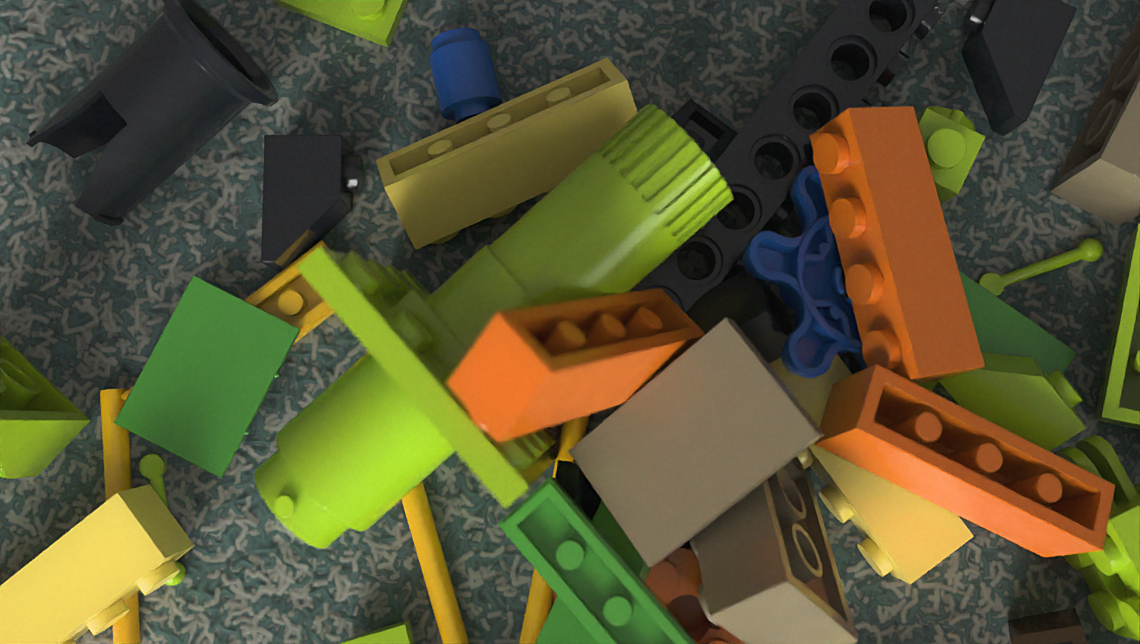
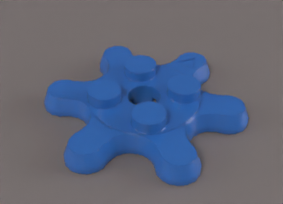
M809 165L799 171L790 190L791 200L800 218L799 236L788 238L773 231L760 232L754 235L747 243L742 261L746 272L752 278L778 285L783 301L795 310V327L781 348L783 365L794 375L814 378L823 375L830 368L831 362L838 352L843 354L851 353L859 362L862 370L868 368L863 358L862 342L851 299L849 296L844 297L842 295L846 291L841 278L843 267L835 236L829 224V212L819 172L815 165Z

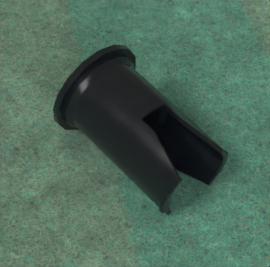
M162 0L164 3L163 15L39 130L32 131L29 134L30 138L26 144L30 147L39 142H44L59 148L74 159L107 144L93 173L75 203L77 208L93 217L96 221L109 226L121 225L124 222L123 218L250 103L272 107L278 101V93L262 69L238 40L196 0Z

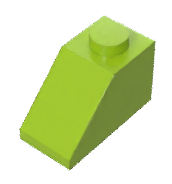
M981 352L985 367L939 380L962 408L1049 452L1086 429L1074 408L1084 401L1083 398L1058 368L1047 375L1032 357Z

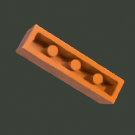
M914 106L846 109L809 137L813 149V160L819 172L829 212V224L837 243L845 275L846 291L851 299L866 365L870 367L878 364L915 384L935 382L985 367Z
M661 288L499 311L448 380L447 384L466 405L472 420L480 428L487 431L497 443L627 402L706 334Z
M874 364L832 385L819 427L824 435L815 441L814 445L1044 558L1103 550L1115 490L1114 484L878 364Z

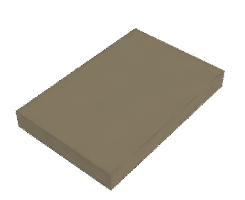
M725 318L573 446L569 453L648 567L659 564L824 434L735 321Z

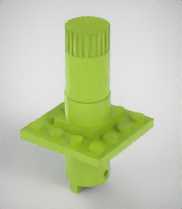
M648 103L490 246L486 244L432 294L428 293L425 287L406 269L400 272L391 264L383 267L374 258L367 262L354 251L346 255L321 246L317 247L296 268L368 351L277 432L276 445L278 450L254 472L257 489L272 513L288 530L307 544L316 548H327L349 528L357 531L368 530L455 451L506 509L529 489L557 459L556 454L550 448L557 440L548 428H544L497 443L487 431L480 428L472 420L466 405L447 384L448 380L499 311L622 294L632 290L732 200L731 190L726 185V181L721 177L717 168L671 117H668L657 106Z

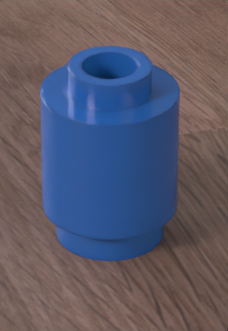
M456 28L442 32L433 38L431 42L433 52L429 55V63L443 118L455 120L456 124L502 104L488 43L481 40L478 30L474 28Z

